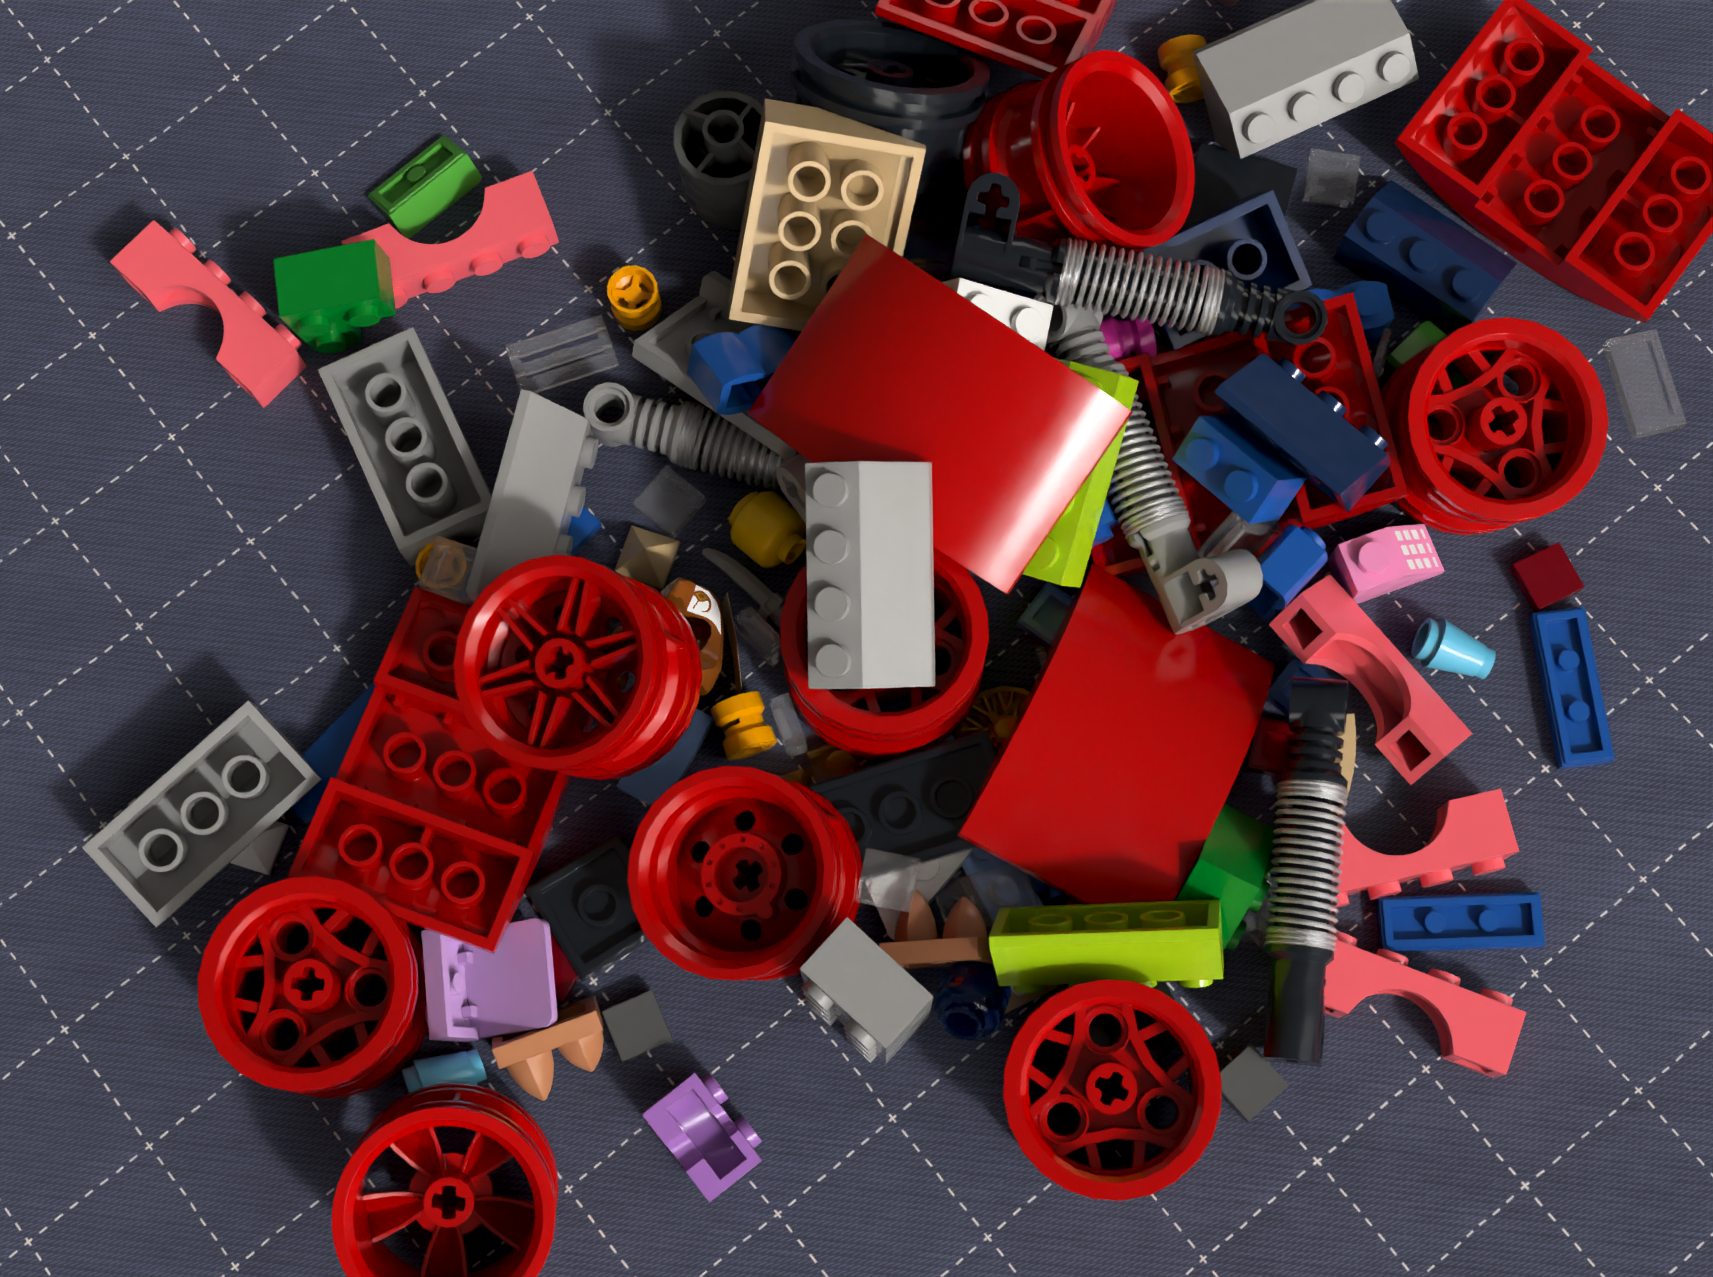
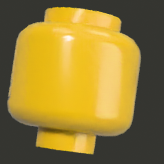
M776 492L749 493L738 502L731 512L729 524L732 526L730 530L731 541L761 567L772 568L782 562L787 565L791 564L804 551L806 540L803 537L806 531V523L795 508Z

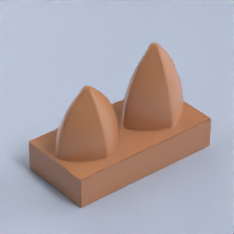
M913 890L899 913L895 926L894 942L879 943V947L904 970L971 966L968 965L969 963L993 964L985 922L980 911L967 897H961L954 905L944 924L942 939H938L936 921L930 906L918 890Z
M595 995L558 1008L557 1022L549 1027L492 1037V1052L499 1069L506 1067L512 1079L524 1091L542 1101L547 1099L554 1077L552 1049L558 1048L562 1056L578 1068L589 1072L594 1071L600 1060L604 1041L602 1013Z

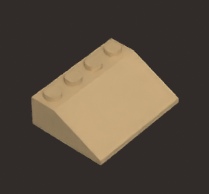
M765 98L729 291V320L802 331L866 234L903 257L926 153V145L817 107Z

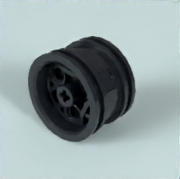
M869 20L827 21L805 27L796 34L793 47L795 58L792 60L789 80L797 91L795 104L817 107L926 145V153L911 219H924L945 215L958 209L967 196L963 167L965 138L970 123L976 121L983 113L985 90L988 88L990 80V68L986 61L973 51L907 26L889 22Z

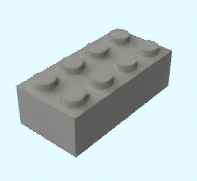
M414 327L319 368V374L398 550L410 567L416 564L419 552L432 542L446 540L460 545L481 535L492 494Z
M848 917L800 968L804 981L801 989L804 991L806 1004L829 1026L836 1019L845 1026L847 1042L869 1063L877 1056L887 1064L930 1016L933 995Z

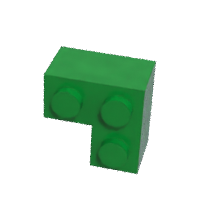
M374 239L273 259L279 317L314 351L321 353L341 352L349 344L363 342L361 327L375 325L380 322V318L396 315L390 258Z
M1225 803L1194 865L1173 901L1220 899L1223 951L1225 948L1234 951L1247 927V922L1242 920L1248 909L1257 913L1263 904L1271 885L1267 882L1272 874L1270 870L1276 866L1272 864L1271 860L1279 856L1271 852L1274 845L1272 841L1276 838V835L1273 833L1276 830L1275 828Z

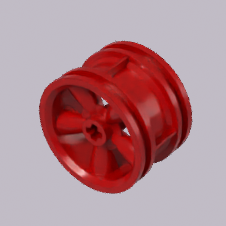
M1099 50L1086 54L1077 60L1058 67L1044 80L1027 81L994 95L985 101L983 113L979 118L970 123L965 138L963 167L967 193L971 184L979 176L986 173H1001L1008 176L1017 185L1020 193V207L1014 234L1052 242L1061 236L1071 237L1072 240L1075 238L1077 241L1080 239L1082 241L1086 240L1088 243L1087 249H1091L1092 243L1095 242L1097 244V251H1100L1101 246L1105 244V252L1109 253L1110 248L1114 246L1116 248L1115 254L1119 255L1120 249L1124 248V256H1126L1132 249L1134 253H1137L1171 239L1185 223L1192 205L1195 185L1194 159L1190 139L1182 116L1171 95L1160 80L1141 62L1118 51ZM990 188L987 196H978V202L986 205L984 219L976 218L981 228L1008 233L1010 224L994 221L998 208H1007L1008 202L1000 199V190Z
M443 1083L420 1088L397 1099L386 1107L367 1127L344 1168L336 1188L332 1207L331 1227L336 1254L346 1276L537 1277L550 1252L556 1222L558 1172L550 1143L542 1128L522 1106L502 1093L487 1087L467 1083ZM454 1126L477 1132L466 1155L456 1152L442 1154L441 1145L434 1127ZM388 1146L417 1170L411 1179L409 1191H374L366 1193L369 1167ZM515 1157L528 1178L534 1202L526 1199L493 1196V1183L488 1174ZM445 1186L456 1187V1196L463 1197L458 1198L455 1207L445 1206V1197L441 1196ZM415 1220L424 1229L433 1233L421 1270L402 1261L382 1241V1239ZM482 1223L488 1230L513 1247L506 1256L494 1264L468 1273L465 1243L462 1235L475 1230Z

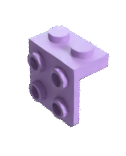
M533 918L510 923L494 954L430 930L421 931L423 947L421 965L425 974L427 1001L425 1019L429 1028V1040L471 1042L549 1027L557 1022L558 1013L550 925L546 920Z

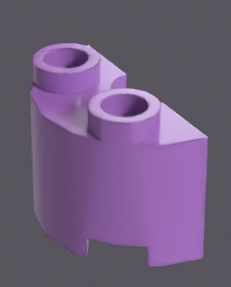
M710 1072L701 1079L696 1073L692 1074L642 1114L709 1203L762 1161L754 1149L762 1140L743 1115L736 1121H733L721 1106L729 1097Z

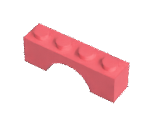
M533 171L486 187L484 203L478 219L468 231L451 241L440 244L418 243L401 235L389 223L341 241L342 245L374 239L390 258L396 309L406 304L409 298L425 292L440 293L446 291L460 279L474 274L477 276L492 274L498 271L506 262L520 257H538L547 252L550 246L559 243L554 224Z
M153 220L110 263L121 277L158 312L177 305L198 304L209 307L221 314L224 335L216 360L234 382L259 405L265 408L307 367L297 352L302 346L301 342L281 323L272 328L262 318L267 313L265 309L246 291L238 297L228 288L227 285L231 282V279L215 262L209 259L206 263L202 264L194 257L192 253L196 250V247L182 232L174 227L168 233Z
M1331 574L1300 593L1269 623V626L1303 664H1317L1330 668L1349 680L1359 690L1369 704L1376 720L1377 737L1375 746L1410 785L1473 734Z
M1497 789L1447 801L1437 809L1435 827L1426 845L1421 850L1411 854L1386 855L1373 851L1359 842L1344 825L1341 829L1345 834L1340 837L1344 844L1339 847L1344 852L1339 856L1343 863L1338 866L1342 873L1337 876L1341 883L1336 886L1341 892L1335 896L1340 902L1335 907L1339 908L1350 904L1348 895L1368 891L1370 900L1402 892L1400 883L1420 879L1422 888L1443 884L1454 880L1452 871L1469 867L1472 868L1474 876L1506 868L1504 859L1519 852L1502 790Z
M1340 931L1334 934L1338 938L1335 940L1337 945L1334 946L1337 950L1334 951V960L1326 966L1324 1009L1326 1014L1336 1018L1343 1017L1349 1014L1361 1000L1372 995L1391 994L1400 996L1419 1006L1433 1022L1440 1040L1441 1058L1492 1078L1507 1074L1527 1013L1512 1007L1513 999L1511 997L1486 988H1481L1479 994L1460 987L1461 979L1453 974L1430 968L1428 974L1407 967L1409 959L1403 955L1385 949H1378L1377 953L1373 954L1357 948L1358 940Z

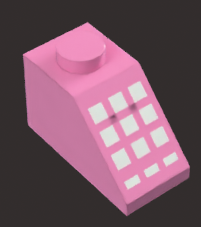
M1424 524L1385 527L1340 543L1327 560L1334 579L1357 604L1444 572V568Z

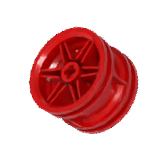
M550 555L529 559L504 571L485 587L467 612L457 637L453 664L456 693L464 716L478 737L495 752L523 766L557 771L565 775L595 780L629 777L651 767L671 751L689 727L699 702L702 681L700 649L691 625L671 600L657 589L626 577L605 566L582 557ZM562 610L561 615H560V618H559V622H558V620H557V613ZM613 619H619L623 626V632L608 635L609 623ZM530 652L537 654L535 661L528 660ZM632 672L635 677V684L629 692L624 693L628 674ZM536 702L534 715L532 716L531 707ZM586 714H592L598 720L597 726L590 732H584L581 726Z
M721 766L698 771L673 784L652 804L637 828L629 852L627 881L632 908L644 934L663 956L683 970L709 979L771 981L801 973V966L847 917L854 923L862 899L863 865L857 840L847 820L828 799L806 785L753 767ZM744 811H751L755 816V824L748 831H743L736 821L739 814ZM793 834L800 835L804 841L802 851L796 855L787 854L786 850ZM704 841L709 845L710 849L705 855L703 862H697L693 856L694 847L699 842ZM750 866L759 867L763 870L757 876L760 884L759 887L749 886L746 883L752 876L749 870ZM793 889H801L807 896V904L801 910L796 911L787 897L788 893ZM702 896H707L713 904V911L707 917L700 916L696 909L697 900ZM753 920L758 922L762 929L760 938L754 942L747 940L744 936Z

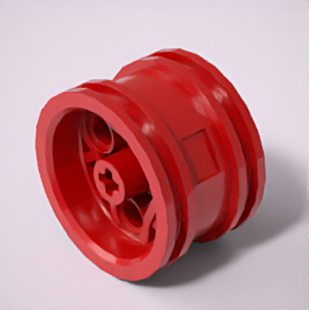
M1502 317L1480 320L1457 329L1436 344L1416 353L1397 367L1380 389L1409 495L1394 501V503L1416 522L1439 532L1463 536L1491 533L1560 509L1583 490L1596 472L1606 447L1609 421L1606 399L1594 368L1579 348L1559 332L1534 321ZM1449 363H1454L1468 380L1455 390H1453L1445 369ZM1504 374L1519 385L1517 396L1510 394L1503 385ZM1428 416L1436 418L1442 425L1443 433L1440 440H1435L1429 435ZM1507 462L1514 465L1519 472L1520 482L1517 487L1510 485L1505 479L1504 467ZM1451 471L1468 483V486H1463L1449 472Z
M934 546V604L944 612L936 623L934 622L935 655L943 657L949 664L947 672L935 676V686L850 689L841 692L834 689H809L807 658V564L798 573L786 595L780 618V645L785 679L792 702L809 728L826 743L849 755L872 760H891L936 746L947 739L966 719L978 697L989 643L988 613L980 589L967 569ZM953 629H955L957 637L950 634ZM910 699V708L899 712H881L878 705L889 700Z
M320 876L286 878L263 886L238 902L217 925L204 950L198 974V1006L205 1030L219 1054L242 1075L264 1086L323 1099L352 1097L377 1088L398 1074L418 1052L429 1031L425 1019L427 1001L425 974L421 965L422 940L408 922L397 919L376 898L344 881ZM324 916H331L327 921ZM359 919L372 928L361 953L353 950L341 939ZM302 926L306 927L309 933L307 946L299 953L290 954L287 948L288 936L294 929ZM385 953L388 961L382 960ZM258 972H264V987L260 1003L254 1002V988ZM383 978L387 987L385 998L376 1006L368 1007L363 1000L365 986L373 979ZM294 1021L299 1029V1038L292 1048L282 1051L277 1043V1033L285 1023ZM355 1033L359 1047L339 1060L330 1046L345 1036ZM315 1059L320 1064V1067L308 1068Z
M1100 979L1067 987L1047 997L1022 1023L1013 1037L1005 1062L1003 1099L1009 1126L1022 1152L1043 1175L1068 1191L1092 1199L1123 1201L1151 1195L1175 1183L1200 1159L1213 1138L1221 1112L1222 1079L1216 1053L1202 1026L1184 1006L1160 990L1133 981ZM1134 1009L1145 1013L1155 1021L1138 1029ZM1103 1013L1113 1015L1118 1020L1121 1028L1117 1041L1108 1046L1097 1045L1090 1038L1089 1025L1092 1019ZM1073 1014V1034L1053 1029L1064 1018ZM1167 1031L1175 1039L1181 1054L1168 1067L1162 1070L1151 1057L1144 1041ZM1044 1039L1069 1046L1064 1063L1053 1079L1032 1064L1035 1053ZM1186 1069L1189 1077V1092L1173 1082ZM1113 1072L1119 1073L1117 1082L1123 1087L1122 1093L1119 1096L1111 1093L1106 1100H1102V1091L1096 1085L1099 1076L1109 1079ZM1029 1077L1046 1089L1032 1103L1029 1096ZM1164 1095L1170 1097L1176 1107L1175 1118L1170 1124L1163 1127L1151 1125L1145 1115L1147 1103L1155 1096ZM1060 1102L1070 1103L1079 1111V1123L1069 1133L1060 1134L1049 1127L1047 1122L1049 1110ZM1114 1139L1132 1140L1130 1164L1117 1167L1102 1166L1096 1143ZM1146 1141L1162 1146L1155 1153L1144 1158ZM1085 1146L1089 1164L1076 1160L1068 1154Z

